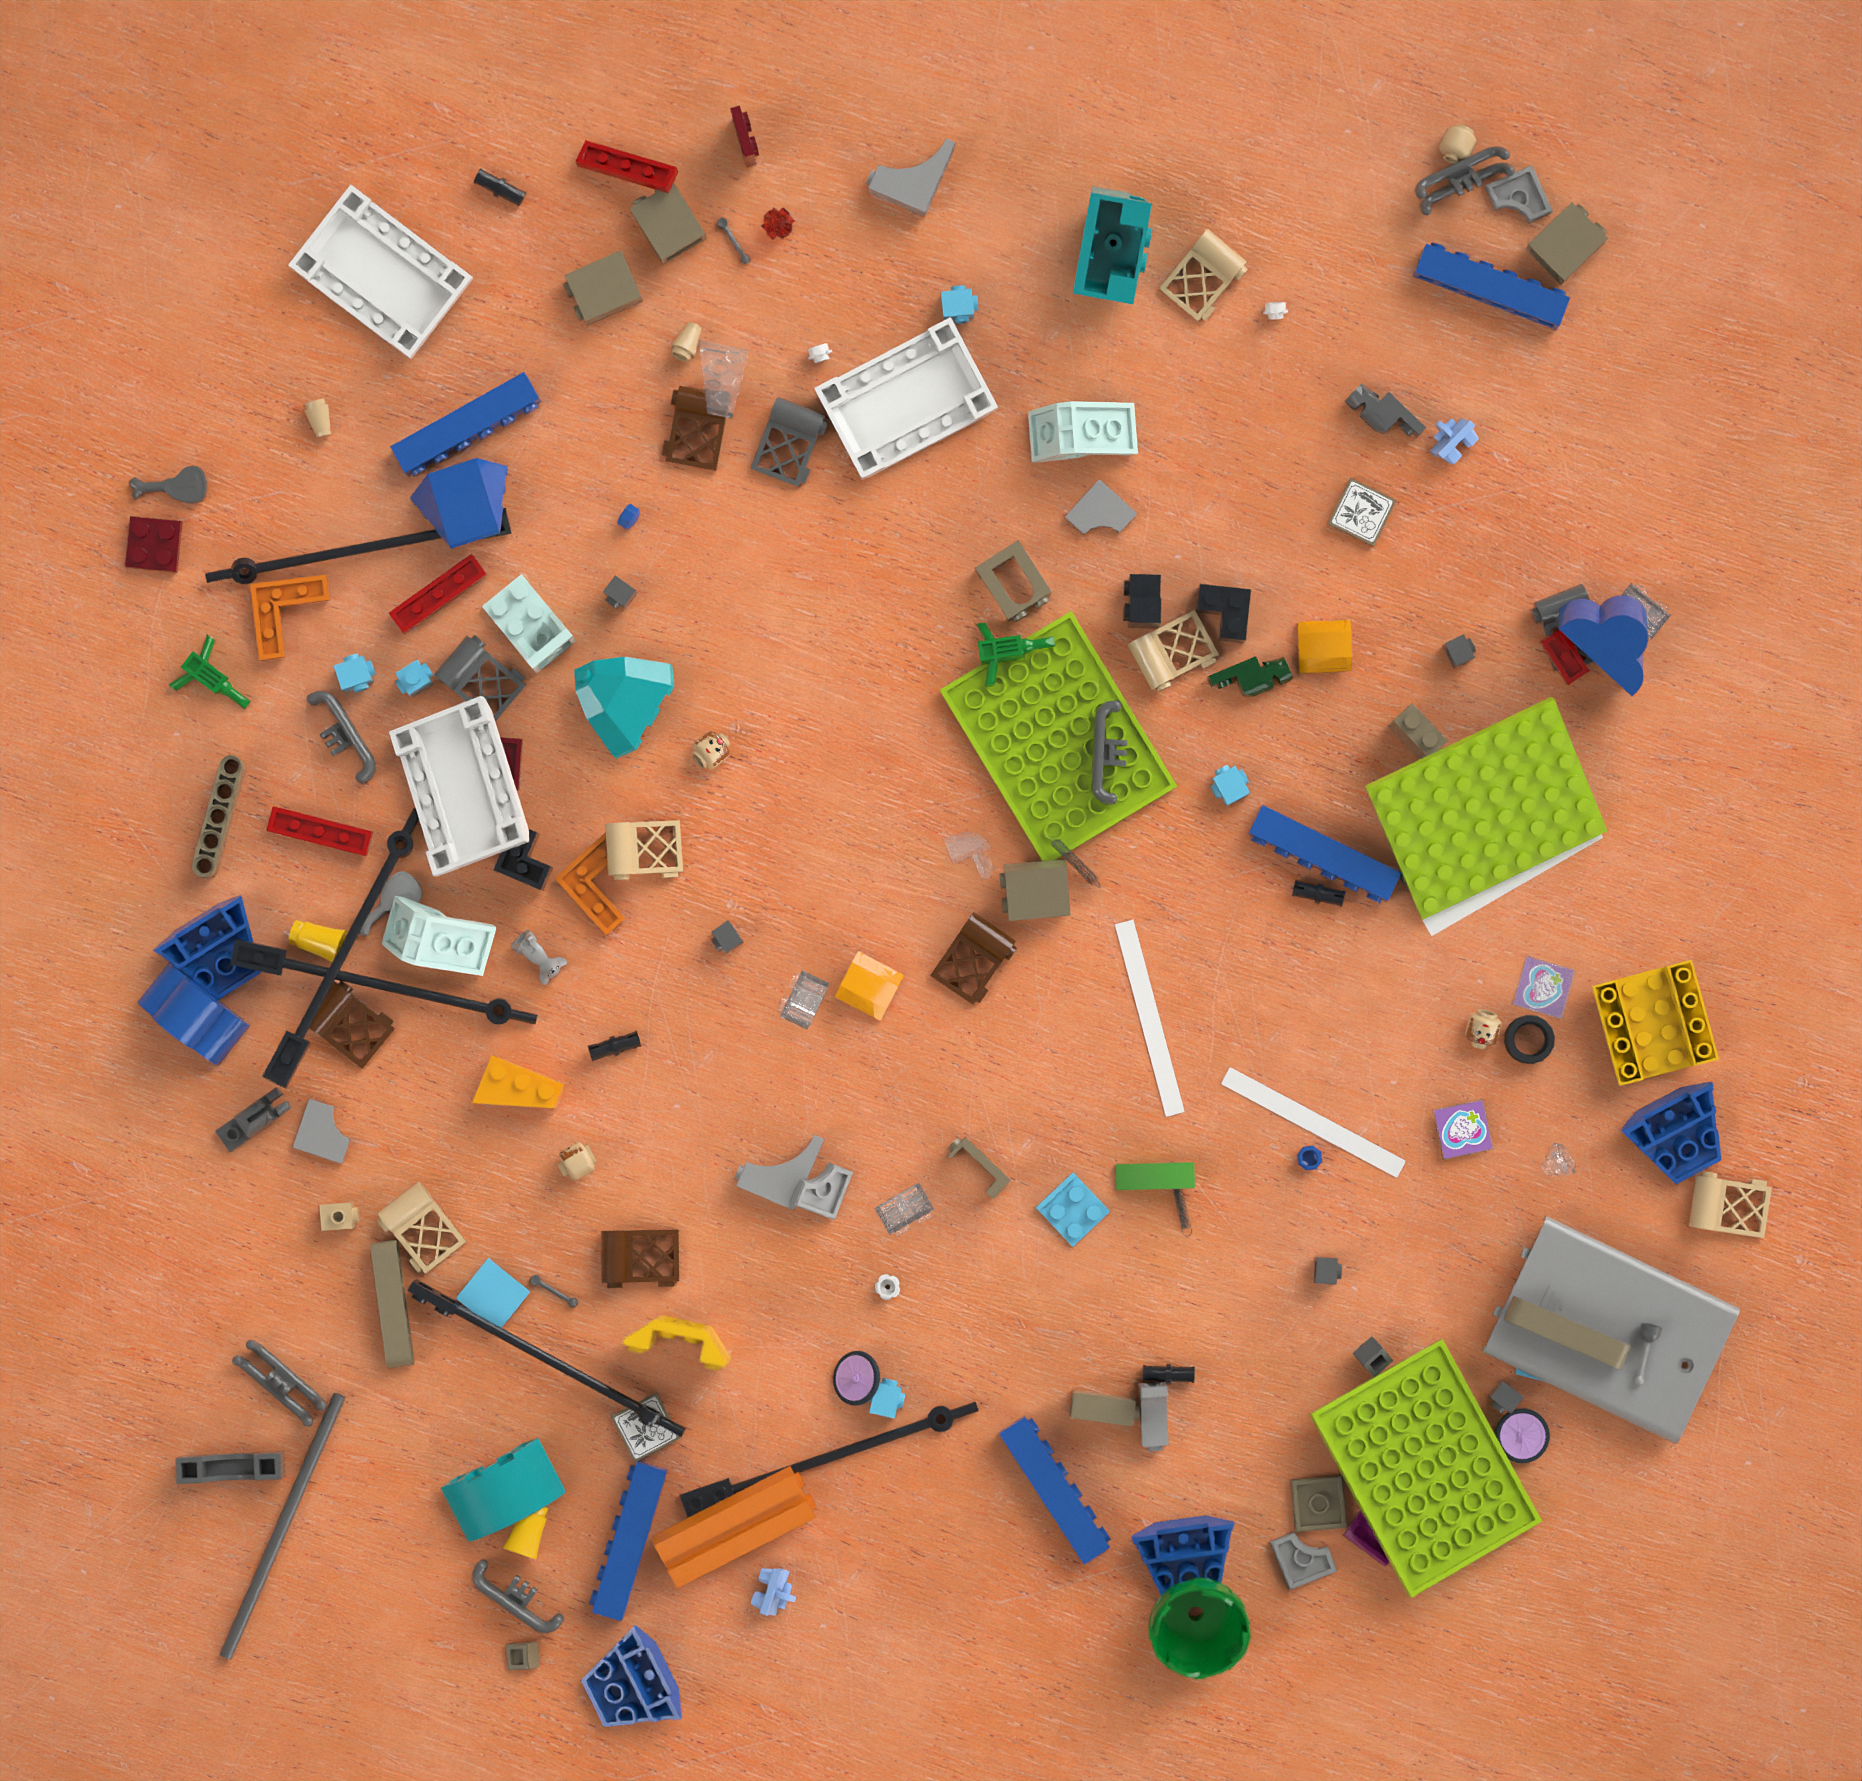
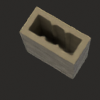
M674 183L669 193L654 189V194L648 198L646 196L638 198L632 203L633 207L630 208L633 217L663 265L707 239L705 232Z
M1573 202L1525 248L1560 285L1608 239L1605 235V229L1597 222L1594 224L1587 217L1589 215L1588 212L1580 204L1575 205Z
M621 250L565 275L568 281L563 284L569 298L575 297L578 305L573 308L579 321L584 319L587 326L643 301Z
M1413 703L1388 725L1419 760L1437 752L1448 741Z
M1065 859L1004 865V873H999L1001 889L1006 888V898H1002L1003 913H1008L1009 921L1071 916Z
M1073 1389L1069 1414L1071 1418L1132 1427L1133 1421L1139 1420L1140 1406L1136 1404V1400L1133 1397Z

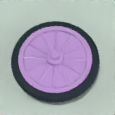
M852 1351L845 1354L838 1361L833 1374V1385L836 1394L843 1402L853 1406L862 1405L871 1400L877 1392L880 1383V1371L876 1361L871 1355L863 1351Z
M1524 1408L1515 1409L1512 1413H1506L1500 1419L1495 1431V1436L1507 1458L1516 1463H1529L1541 1457L1546 1451L1550 1440L1549 1428L1544 1418L1537 1412Z

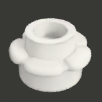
M1285 302L1265 303L1263 314H1268V319L1284 318V313H1288Z
M827 343L808 349L810 355L808 359H814L815 363L828 360V354L832 353V350H829Z
M884 1274L878 1278L879 1281L875 1283V1291L880 1294L882 1299L890 1300L891 1297H896L899 1294L900 1282L897 1277ZM889 1284L890 1289H886L885 1286Z

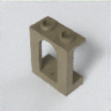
M1019 540L975 567V572L987 586L1008 622L1012 619L1017 622L1028 615L1026 610L1035 605L1036 608H1039L1050 601L1048 596L1051 595L1052 591ZM1015 558L1034 589L1032 599L1025 604L1013 602L993 573L994 570Z
M966 1137L962 1141L957 1138L947 1148L951 1152L948 1157L951 1159L961 1147L972 1155L996 1178L985 1191L994 1199L1011 1180Z

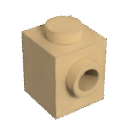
M354 1202L320 1205L321 1231L355 1228V1223H359L358 1207H354Z

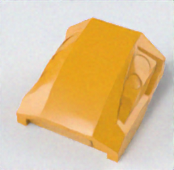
M1350 619L1297 622L1299 674L1352 671Z
M858 951L835 997L881 1021L904 975Z

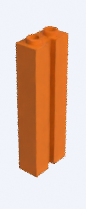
M791 1466L653 1535L654 1547L665 1564L676 1588L815 1519L816 1516L813 1509L817 1506L810 1493L806 1495L802 1487L806 1485L800 1473L794 1474Z

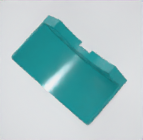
M539 1438L521 1443L514 1449L496 1458V1463L486 1468L481 1466L456 1476L440 1487L468 1541L480 1539L506 1528L565 1494V1489Z

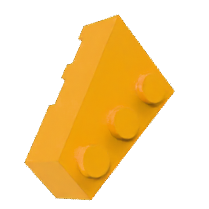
M491 1055L472 1103L556 1108L566 1084Z

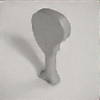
M400 871L395 873L385 884L379 906L369 914L359 934L361 936L369 935L372 924L385 913L391 911L395 896L405 897L419 903L423 895L419 882L408 872Z

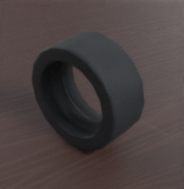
M1534 1015L1516 1018L1509 1024L1504 1037V1044L1510 1056L1520 1063L1526 1064L1543 1061L1550 1055L1555 1042V1035L1549 1023L1541 1017ZM1527 1024L1539 1027L1545 1037L1542 1049L1532 1055L1520 1052L1514 1042L1517 1030Z

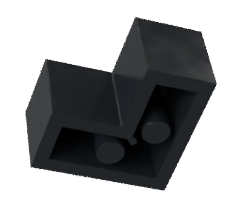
M1130 574L1129 580H1124V596H1129V600L1123 608V621H1128V628H1159L1161 624L1162 598L1160 597L1161 575Z
M1206 584L1199 585L1196 613L1221 615L1218 641L1244 643L1246 641L1251 589Z
M529 829V842L501 852L493 870L544 891L553 867L530 858L540 834Z

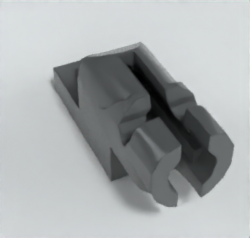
M1362 383L1345 400V403L1353 410L1364 406L1360 418L1374 431L1383 435L1397 421L1401 423L1399 427L1408 436L1413 435L1416 438L1426 428L1390 392L1379 400V395Z
M278 1087L252 1103L215 1131L229 1152H232L273 1124V1121L292 1108L289 1101H284L276 1108L273 1107L272 1103L284 1095Z

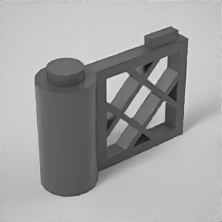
M777 397L751 469L799 487L800 483L806 484L811 470L806 467L819 435L824 436L829 421L825 420L826 415ZM775 428L782 431L786 441L772 447L768 438L771 429ZM786 433L796 437L789 440ZM799 438L809 441L806 452L796 456L790 442ZM767 442L770 449L763 451ZM788 444L793 458L780 464L774 450ZM771 452L777 465L770 469L758 466L761 456ZM804 456L802 464L800 465L798 459ZM795 461L799 469L796 480L786 477L781 466ZM779 468L781 474L775 473L773 470Z
M1582 584L1533 603L1534 608L1531 609L1532 617L1536 624L1541 623L1546 637L1552 634L1550 629L1559 626V609L1564 604L1574 599L1590 600ZM1581 649L1577 650L1580 656L1587 657L1583 659L1586 665L1594 662ZM1550 659V662H1551V664H1552L1553 670H1554V671H1557L1556 667L1554 666V664L1552 663V661H1551V659Z
M473 635L472 638L466 636L434 675L465 701L476 697H468L461 691L467 682L479 681L480 696L485 699L498 698L499 710L493 715L496 721L526 686L522 682L525 677L514 668L509 671L483 649L486 644L477 636ZM487 659L496 666V677L481 678L480 667ZM499 669L507 676L499 677ZM478 671V679H471ZM500 679H511L519 686L512 694L501 695ZM497 680L498 695L483 696L482 681ZM509 697L502 705L501 698Z

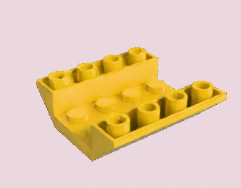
M1692 960L1592 986L1618 1086L1719 1060Z
M660 1315L626 1337L623 1341V1345L628 1346V1351L643 1354V1352L655 1345L657 1332L658 1336L671 1339L676 1335L684 1336L683 1341L699 1344L701 1341H704L700 1362L705 1363V1368L720 1371L731 1360L729 1352L712 1326Z

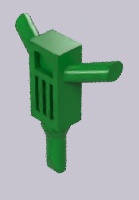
M986 623L976 624L984 638V641H978L980 662L982 665L988 664L985 687L995 685L999 662L1025 659L1024 654H1028L1033 650L1055 647L1054 636L1034 640L1022 639L1021 635L995 639Z
M207 634L200 656L192 651L181 666L186 673L171 682L169 686L177 691L196 679L215 694L219 693L228 696L243 709H246L251 701L232 687L226 675L208 663L215 640Z

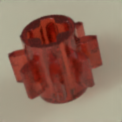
M784 207L780 211L772 208V210H769L764 215V224L761 227L772 240L776 236L783 240L792 232V223L795 220Z

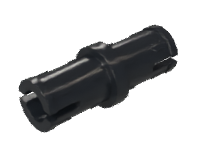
M481 168L473 182L493 192V196L497 198L500 196L516 204L518 207L526 195L525 191L507 183V179L503 177L499 179Z
M1295 880L1292 896L1314 900L1316 904L1323 902L1342 907L1346 891L1326 888L1320 883L1317 886Z
M637 1031L619 1037L611 1036L609 1040L588 1045L591 1059L595 1061L606 1056H618L626 1050L641 1047V1042Z
M1166 1364V1366L1143 1365V1382L1159 1381L1166 1382V1384H1171V1382L1194 1383L1195 1367H1175L1172 1364Z

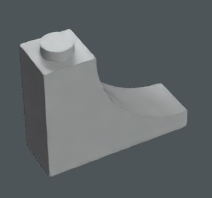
M946 138L934 156L924 163L911 168L893 169L878 165L876 171L871 170L866 182L867 185H870L869 193L925 217L954 152L955 142Z
M814 1135L808 1147L800 1155L780 1165L761 1166L746 1162L745 1166L740 1165L734 1178L738 1180L736 1186L794 1210L796 1206L790 1204L798 1181L799 1179H808L824 1138Z
M1164 1382L1138 1383L1142 1447H1147L1148 1451H1162L1163 1446L1169 1445L1167 1385Z

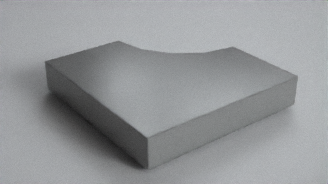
M1532 165L1515 172L1512 176H1506L1485 185L1494 210L1503 208L1515 210L1522 214L1528 223L1553 212Z
M1099 479L1065 518L1083 535L1091 529L1098 527L1112 528L1120 533L1137 513Z
M309 1099L293 1148L343 1164L351 1139L344 1136L336 1127L333 1117L334 1106Z
M828 1163L825 1170L816 1178L810 1180L799 1179L790 1204L835 1220L853 1172Z
M1294 1532L1270 1541L1289 1590L1337 1572L1328 1546L1320 1548L1307 1546L1298 1539Z

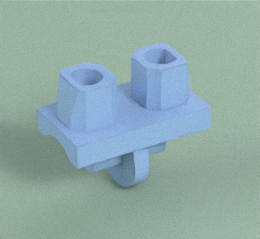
M1463 418L1457 423L1453 419H1450L1446 424L1438 421L1435 426L1439 431L1434 436L1438 443L1430 452L1434 456L1454 465L1462 456L1455 446L1461 441L1469 448L1479 439L1473 430L1475 425L1470 420L1466 421Z
M779 1568L761 1569L759 1582L768 1584L766 1594L755 1591L751 1600V1605L760 1609L761 1614L776 1616L778 1608L785 1609L787 1601L795 1602L796 1596L790 1594L792 1584L787 1583L790 1571Z

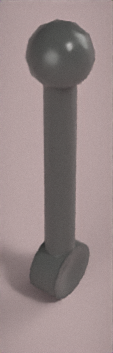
M725 218L718 219V227L724 229L741 256L740 261L743 264H748L750 256L743 252L728 228L727 220Z
M538 1275L531 1277V1284L543 1287L568 1302L571 1308H575L578 1305L576 1298H569L544 1283Z

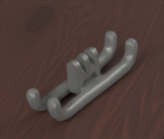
M1499 146L1490 147L1420 180L1415 187V194L1419 199H1423L1420 204L1421 212L1426 216L1430 215L1432 212L1430 206L1433 203L1454 193L1461 196L1464 194L1463 189L1470 192L1473 190V184L1478 188L1482 186V180L1494 174L1505 173L1507 176L1514 175L1515 170L1508 163H1495L1477 172L1472 169V166L1491 157H1500L1502 160H1507L1510 157L1509 151ZM1448 178L1450 185L1427 195L1425 190L1428 187Z
M316 691L309 694L306 698L309 704L316 706L320 703H326L338 723L320 734L322 739L330 735L333 736L332 739L325 743L327 748L336 743L338 744V747L330 752L332 756L338 755L353 745L363 761V768L356 774L355 779L361 784L368 782L376 771V762L339 701L325 691Z
M1116 700L1107 701L1102 704L1097 710L1094 720L1092 793L1098 801L1108 805L1115 804L1117 796L1103 789V766H1126V761L1116 760V756H1127L1126 750H1117V746H1127V740L1105 739V718L1107 714L1119 712L1122 706Z
M248 1340L246 1348L256 1353L274 1371L265 1376L248 1360L238 1355L233 1357V1364L244 1370L303 1422L304 1426H311L313 1424L311 1415L288 1394L295 1387L319 1411L326 1409L327 1404L325 1400L265 1347L255 1340Z
M480 1560L475 1565L472 1572V1580L475 1587L535 1631L540 1633L553 1632L564 1621V1616L560 1613L556 1614L551 1620L545 1621L525 1608L538 1589L533 1587L528 1595L524 1593L530 1584L527 1581L522 1584L520 1589L517 1588L516 1585L521 1579L520 1576L516 1575L506 1591L503 1592L486 1580L484 1572L488 1567L486 1560Z

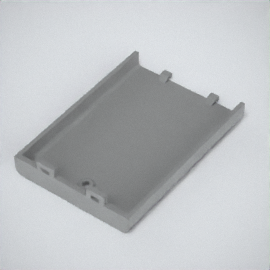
M1544 1216V1223L1532 1249L1524 1247L1520 1255L1526 1261L1504 1308L1496 1306L1493 1315L1499 1319L1486 1346H1483L1481 1351L1677 1444L1733 1328L1740 1308L1563 1223ZM1513 1296L1630 1345L1631 1347L1622 1369L1619 1370L1503 1320ZM1643 1322L1660 1326L1662 1329L1660 1337L1650 1343L1642 1376L1644 1383L1641 1386H1637L1633 1380L1638 1374L1645 1341L1640 1336V1326ZM1685 1361L1688 1363L1687 1369H1683L1681 1366Z

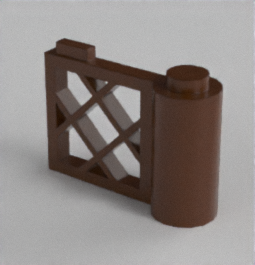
M679 386L678 390H673L671 405H675L670 441L664 440L662 455L667 456V462L717 471L730 395ZM680 417L690 419L696 427L685 436L678 429ZM695 420L704 422L698 426ZM709 422L719 424L717 436L708 441L700 428ZM698 430L706 443L693 451L686 438ZM678 433L681 438L675 442L676 434ZM716 440V445L714 449L710 443ZM683 441L691 454L683 459L672 457L674 446ZM709 446L714 454L712 465L702 463L696 453ZM694 456V458L696 459L697 462H695V461H690V460H687V459H689L690 457Z
M973 912L930 976L972 1005L975 1000L980 1003L988 992V989L985 988L986 984L1005 958L1009 961L1016 951L1017 947L1014 946L1016 941ZM960 941L969 946L971 957L956 958L955 948ZM973 950H975L976 952H978V953L981 954V955L974 956V951H973ZM952 954L953 960H952V961H947V959H948V958L950 957V955ZM987 958L994 965L989 972L978 974L975 959ZM972 960L975 975L960 977L958 963ZM954 963L957 978L946 980L938 974L943 965ZM986 976L980 984L979 977ZM976 979L977 990L972 997L963 991L961 980ZM958 981V987L951 982Z
M334 981L309 1028L363 1069L395 1029L391 1026L394 1021L383 1012L377 1015L351 994L353 988L343 981L337 983ZM356 1004L364 1011L365 1021L349 1023L348 1012ZM367 1014L375 1020L368 1021ZM346 1016V1023L339 1024ZM380 1023L387 1030L381 1038L370 1039L368 1024ZM365 1024L367 1039L351 1041L350 1026ZM347 1026L348 1041L337 1042L330 1037L335 1028ZM377 1041V1043L371 1049L370 1042ZM367 1042L368 1054L361 1061L353 1055L352 1044ZM348 1044H349V1050H350V1052H349L346 1048H344L342 1045H348Z
M679 1230L601 1231L602 1283H607V1288H622V1283L658 1282V1287L674 1286V1281H679ZM643 1235L650 1244L639 1254L632 1247V1236ZM647 1235H657V1237L652 1241ZM662 1235H673V1246L666 1253L655 1244ZM652 1245L663 1255L654 1266L643 1257ZM672 1251L673 1260L668 1256ZM633 1252L637 1255V1257L634 1260ZM665 1258L673 1264V1276H662L656 1270ZM639 1259L651 1268L643 1277H633V1265ZM654 1271L658 1276L649 1275Z

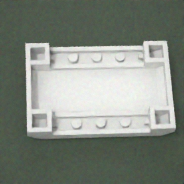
M352 185L347 188L288 265L302 278L410 359L416 354L473 280L471 275L436 251Z
M951 317L844 375L836 376L814 388L862 480L981 420L998 409Z
M476 697L389 731L396 756L401 758L429 850L426 851V855L433 876L438 877L529 842V829L492 710L484 697Z

